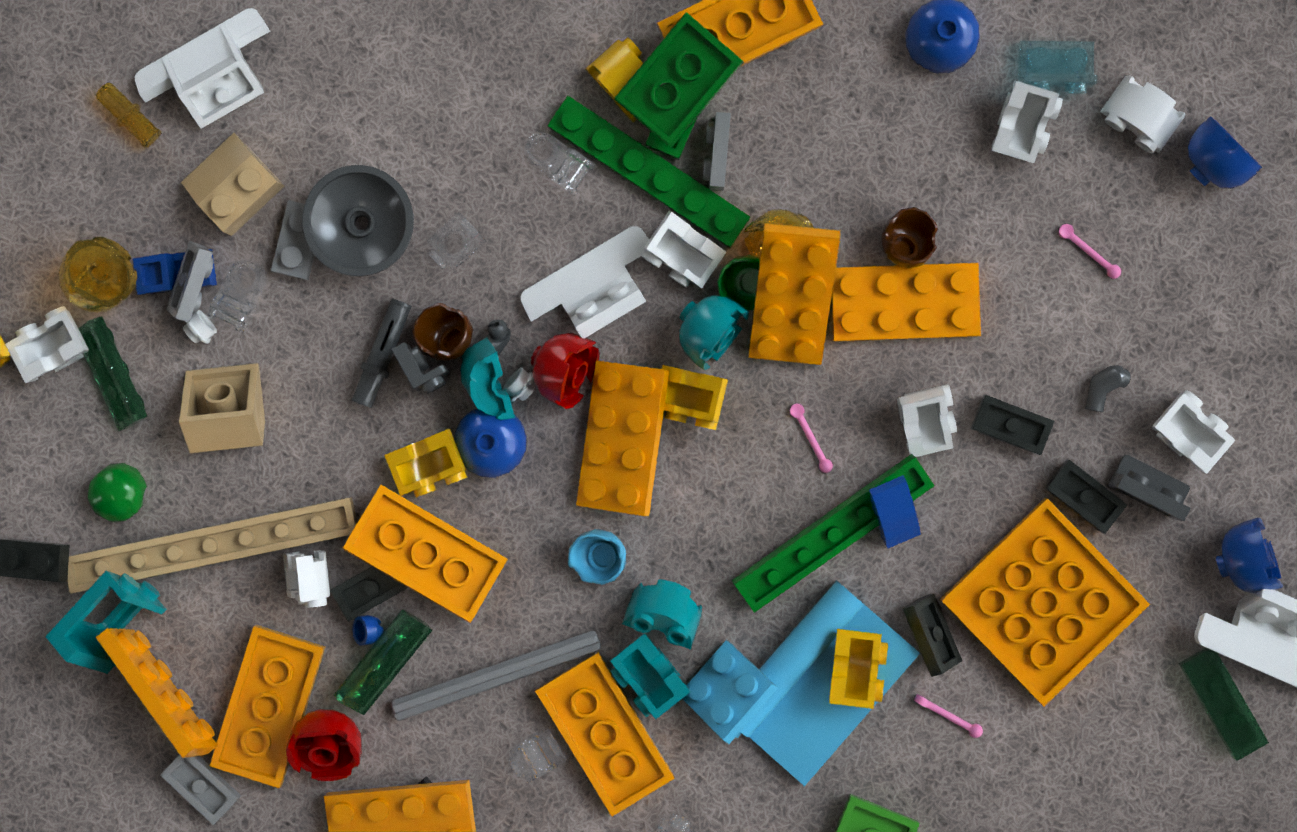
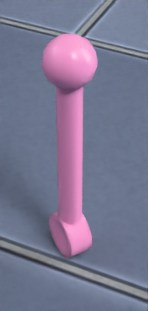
M1064 224L1059 228L1058 233L1061 238L1070 239L1105 268L1110 278L1116 279L1120 277L1121 268L1118 265H1111L1076 236L1070 224Z
M801 404L792 405L790 414L792 417L797 418L819 460V470L823 473H829L833 469V464L831 460L825 458L803 416L804 407Z
M918 694L914 698L916 703L969 731L971 737L979 738L982 735L983 729L979 724H970Z

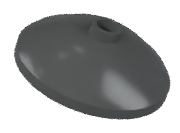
M351 165L328 173L316 183L306 199L302 225L306 242L320 262L338 273L361 277L382 272L400 259L412 238L414 213L406 191L392 176L371 166ZM359 217H366L368 219V226L364 230H359L356 227V220Z

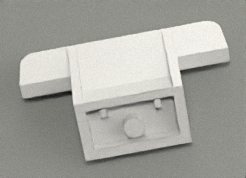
M249 8L139 70L135 75V83L139 95L146 103L174 87L179 98L202 129L264 93L262 85L243 58L240 48L270 32L268 26L257 10Z
M632 226L524 290L521 294V303L530 321H534L562 304L581 338H586L645 303V298L625 268L627 264L641 257L644 252V247L649 241L644 231L639 227Z
M1262 589L1257 593H1250L1239 600L1232 623H1228L1206 612L1199 617L1194 633L1197 644L1297 687V599L1276 590Z

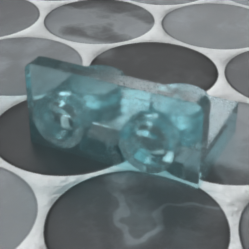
M1020 41L1018 43L1019 82L1049 91L1050 87H1064V93L1067 94L1087 93V88H1091L1097 83L1098 75H1094V42Z

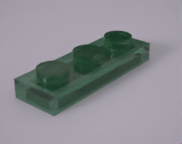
M103 317L89 320L78 328L89 349L88 352L83 354L118 431H122L148 417L144 401L137 393L131 381L128 366L121 359L114 343L113 333L106 326Z
M402 609L334 693L336 699L341 704L365 715L433 630L427 623Z
M1204 648L1178 663L1234 760L1238 761L1269 743L1217 652Z

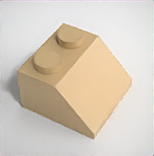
M233 133L181 182L203 212L222 232L231 236L285 187L236 133Z
M258 363L186 371L179 424L189 453L263 446L265 416Z

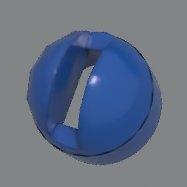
M369 615L356 617L352 626L355 642L360 646L378 642L384 632V628L380 626L381 621L377 617Z

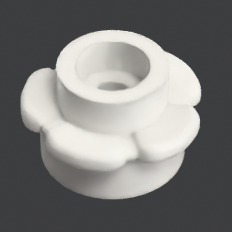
M200 310L193 313L190 322L185 321L187 324L183 326L186 335L195 343L202 341L208 344L211 340L210 337L217 333L216 327Z
M521 367L510 376L503 387V390H506L510 395V401L513 402L517 398L524 401L533 393L536 387L533 382L532 372L528 373Z

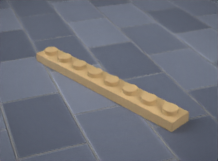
M350 497L69 556L67 581L69 592L72 594L89 590L106 570L120 576L125 573L134 580L348 536L351 535L357 525L353 500Z

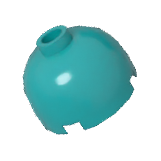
M718 295L705 297L698 304L691 301L679 316V319L683 321L679 330V340L684 353L701 369L707 370L710 366L706 361L711 357L718 361L742 330L737 325L741 316L747 320L749 311L734 300Z

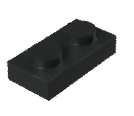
M983 395L971 429L1037 455H1042L1054 420L988 395Z
M1068 459L1044 488L1103 534H1106L1127 507L1125 502Z
M0 539V576L66 582L68 581L70 545Z
M371 566L331 589L330 592L349 622L408 587Z
M934 593L921 597L903 608L908 625L913 632L931 677L941 675L962 662V658Z

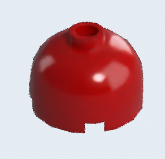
M564 333L557 334L548 339L542 346H538L532 354L531 365L533 366L534 384L539 393L550 402L564 409L573 408L584 396L578 393L586 376L591 383L594 377L596 360L599 361V348L593 346L596 342L589 338H581L578 334Z
M327 709L311 711L296 722L290 734L286 747L287 761L299 773L301 768L311 772V779L318 781L344 779L350 776L352 769L360 764L362 739L361 733L353 719L344 713Z

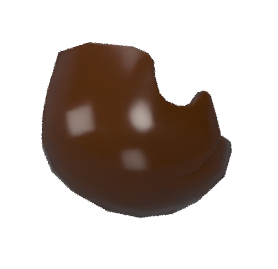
M918 208L901 209L888 220L881 236L883 252L895 265L905 268L922 266L937 249L935 245V235L938 230L936 222L926 211Z
M437 303L422 311L415 320L412 334L416 345L425 354L433 359L449 362L462 356L470 346L473 327L468 316H465L460 309L451 308L444 303Z

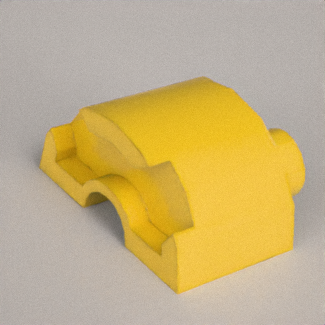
M627 37L623 41L617 40L585 70L614 100L616 95L642 66L643 62L638 58L642 53L635 43ZM614 100L617 106L625 113V115L632 122L637 120L624 107H622L617 101Z
M662 365V369L669 370L664 411H666L665 418L686 423L688 416L696 418V426L716 430L728 379Z
M450 429L384 455L400 496L413 491L417 498L435 491V482L444 479L446 485H450L467 478L465 466Z
M837 629L829 698L830 704L874 709L875 701L882 702L884 680L877 679L878 665H886L888 643L881 642L882 634Z

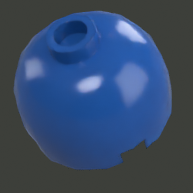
M932 0L920 6L910 18L905 32L906 48L912 60L930 72L936 74L951 73L964 67L975 54L980 40L979 23L973 11L962 2L957 0Z
M1211 116L1191 136L1188 144V156L1194 167L1190 172L1204 186L1209 182L1224 189L1242 186L1262 168Z
M476 408L460 420L454 433V441L465 468L480 477L496 478L510 473L521 463L527 448V435L523 423L516 415L515 418L499 420L495 416L485 414Z
M1259 517L1233 526L1225 534L1221 542L1222 555L1216 556L1221 576L1223 578L1229 576L1237 588L1250 593H1257L1262 589L1276 590L1283 588L1282 583L1278 580L1281 578V573L1271 541L1268 542L1266 538L1263 539L1261 530L1266 528Z

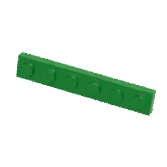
M568 95L547 125L548 128L729 248H731L751 218Z
M910 454L732 580L733 584L755 613L879 526L878 518L872 509L870 489L904 476L914 501L933 488L935 485L917 458Z

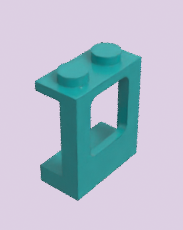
M106 570L45 637L66 662L108 674L115 664L96 637L107 628L124 629L142 608L161 615L167 609L158 600L160 593L150 583L146 581L138 583L128 574L123 573L120 576ZM111 589L122 600L101 623L93 624L84 621Z

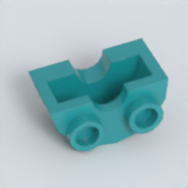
M486 337L475 343L472 347L467 348L462 355V365L460 368L461 382L478 410L495 416L499 420L515 418L509 394L506 390H502L501 383L497 380L503 375L497 351Z
M658 579L656 585L643 586L640 583L632 593L622 625L631 627L641 633H648L651 630L661 631L666 635L669 643L691 649L701 620L702 605L697 606L690 598L691 591L676 582Z
M645 633L610 660L615 667L611 670L612 675L623 688L627 685L633 688L638 695L633 701L645 717L652 714L655 719L659 718L690 693L689 687L679 677L681 676L660 648H656Z

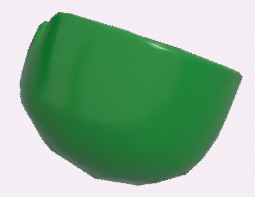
M752 255L738 256L724 265L717 280L719 295L734 300L746 310H754L760 258Z
M125 463L109 464L92 478L87 493L88 502L97 516L109 522H124L133 517L134 514H137L142 507L144 492L147 487L146 482L137 468Z

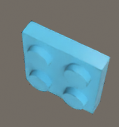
M726 640L687 684L690 693L682 699L722 740L730 744L776 692L778 687L732 643Z

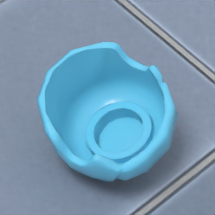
M594 529L582 533L569 548L568 566L573 568L584 582L603 585L615 581L625 568V547L612 532Z

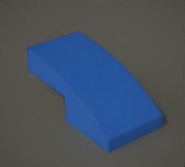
M185 252L133 258L137 295L172 292ZM214 264L210 276L207 279L204 278L202 287L217 285Z
M904 476L869 490L872 509L878 518L881 538L887 549L921 535L913 499Z

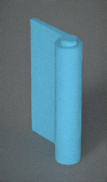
M837 580L759 668L778 689L736 736V738H739L743 734L748 738L750 737L803 786L811 780L871 711L870 708L829 703L837 629L882 634L881 642L888 643L886 665L879 664L877 679L884 680L883 696L920 654Z

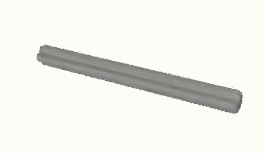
M589 631L395 699L391 702L393 714L398 721L598 652L601 649L599 637L595 631Z

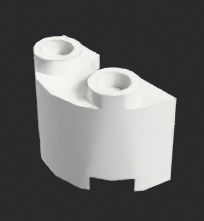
M1125 76L1100 112L1106 116L1105 122L1113 129L1123 132L1127 128L1137 136L1135 143L1141 149L1149 153H1154V151L1160 153L1184 119L1185 113L1175 110L1173 107L1177 102L1156 86L1147 82L1143 87L1134 81L1133 76Z
M1015 80L1012 92H1008L997 123L1000 126L992 142V151L1034 163L1038 153L1044 154L1049 142L1050 133L1044 132L1050 118L1056 120L1063 102V99L1058 97L1059 93Z
M668 211L645 245V250L641 257L657 268L663 263L672 270L668 276L687 288L691 282L703 288L726 254V251L698 233L673 212Z
M65 306L45 315L46 321L40 327H37L36 323H32L20 328L15 332L17 338L5 344L25 383L36 381L38 377L49 371L55 370L57 372L84 357L82 353L89 351L75 321Z
M948 384L905 394L897 399L901 424L903 423L909 455L913 454L915 457L953 448L951 433L957 432V426L953 412L947 409V407L953 406L952 394Z
M1185 390L1177 396L1151 428L1158 432L1156 436L1180 457L1184 455L1196 465L1195 467L1198 470L1207 474L1235 442V439L1226 432L1229 426L1222 419L1212 413L1208 417L1205 416L1200 408L1203 402L1193 393Z
M314 551L315 558H313V555L304 556V553L299 552L283 553L287 597L295 598L298 604H305L306 608L327 605L326 597L330 596L326 551Z

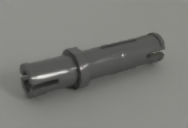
M393 298L391 299L367 362H362L360 369H363L351 401L372 408L383 379H387L390 372L387 371V368L393 356L392 349L399 342L412 307L411 305Z

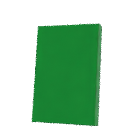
M686 12L616 95L614 100L667 146L672 148L744 61Z

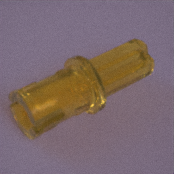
M108 82L98 89L96 98L117 118L116 124L120 127L124 126L144 148L151 146L160 137L162 131L157 129L139 111L141 106L137 103L132 104L112 83Z

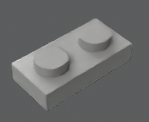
M716 112L715 122H707L706 143L713 144L712 158H704L703 180L710 181V190H724L731 113Z
M288 200L271 271L309 281L315 255L310 250L303 232L302 216L305 204Z
M192 241L188 242L166 308L174 318L190 322L192 313H196L200 307L202 300L200 290L204 278L207 279L210 276L214 264L213 252L202 244Z
M179 754L160 774L212 825L216 824L241 797L200 756L182 758Z

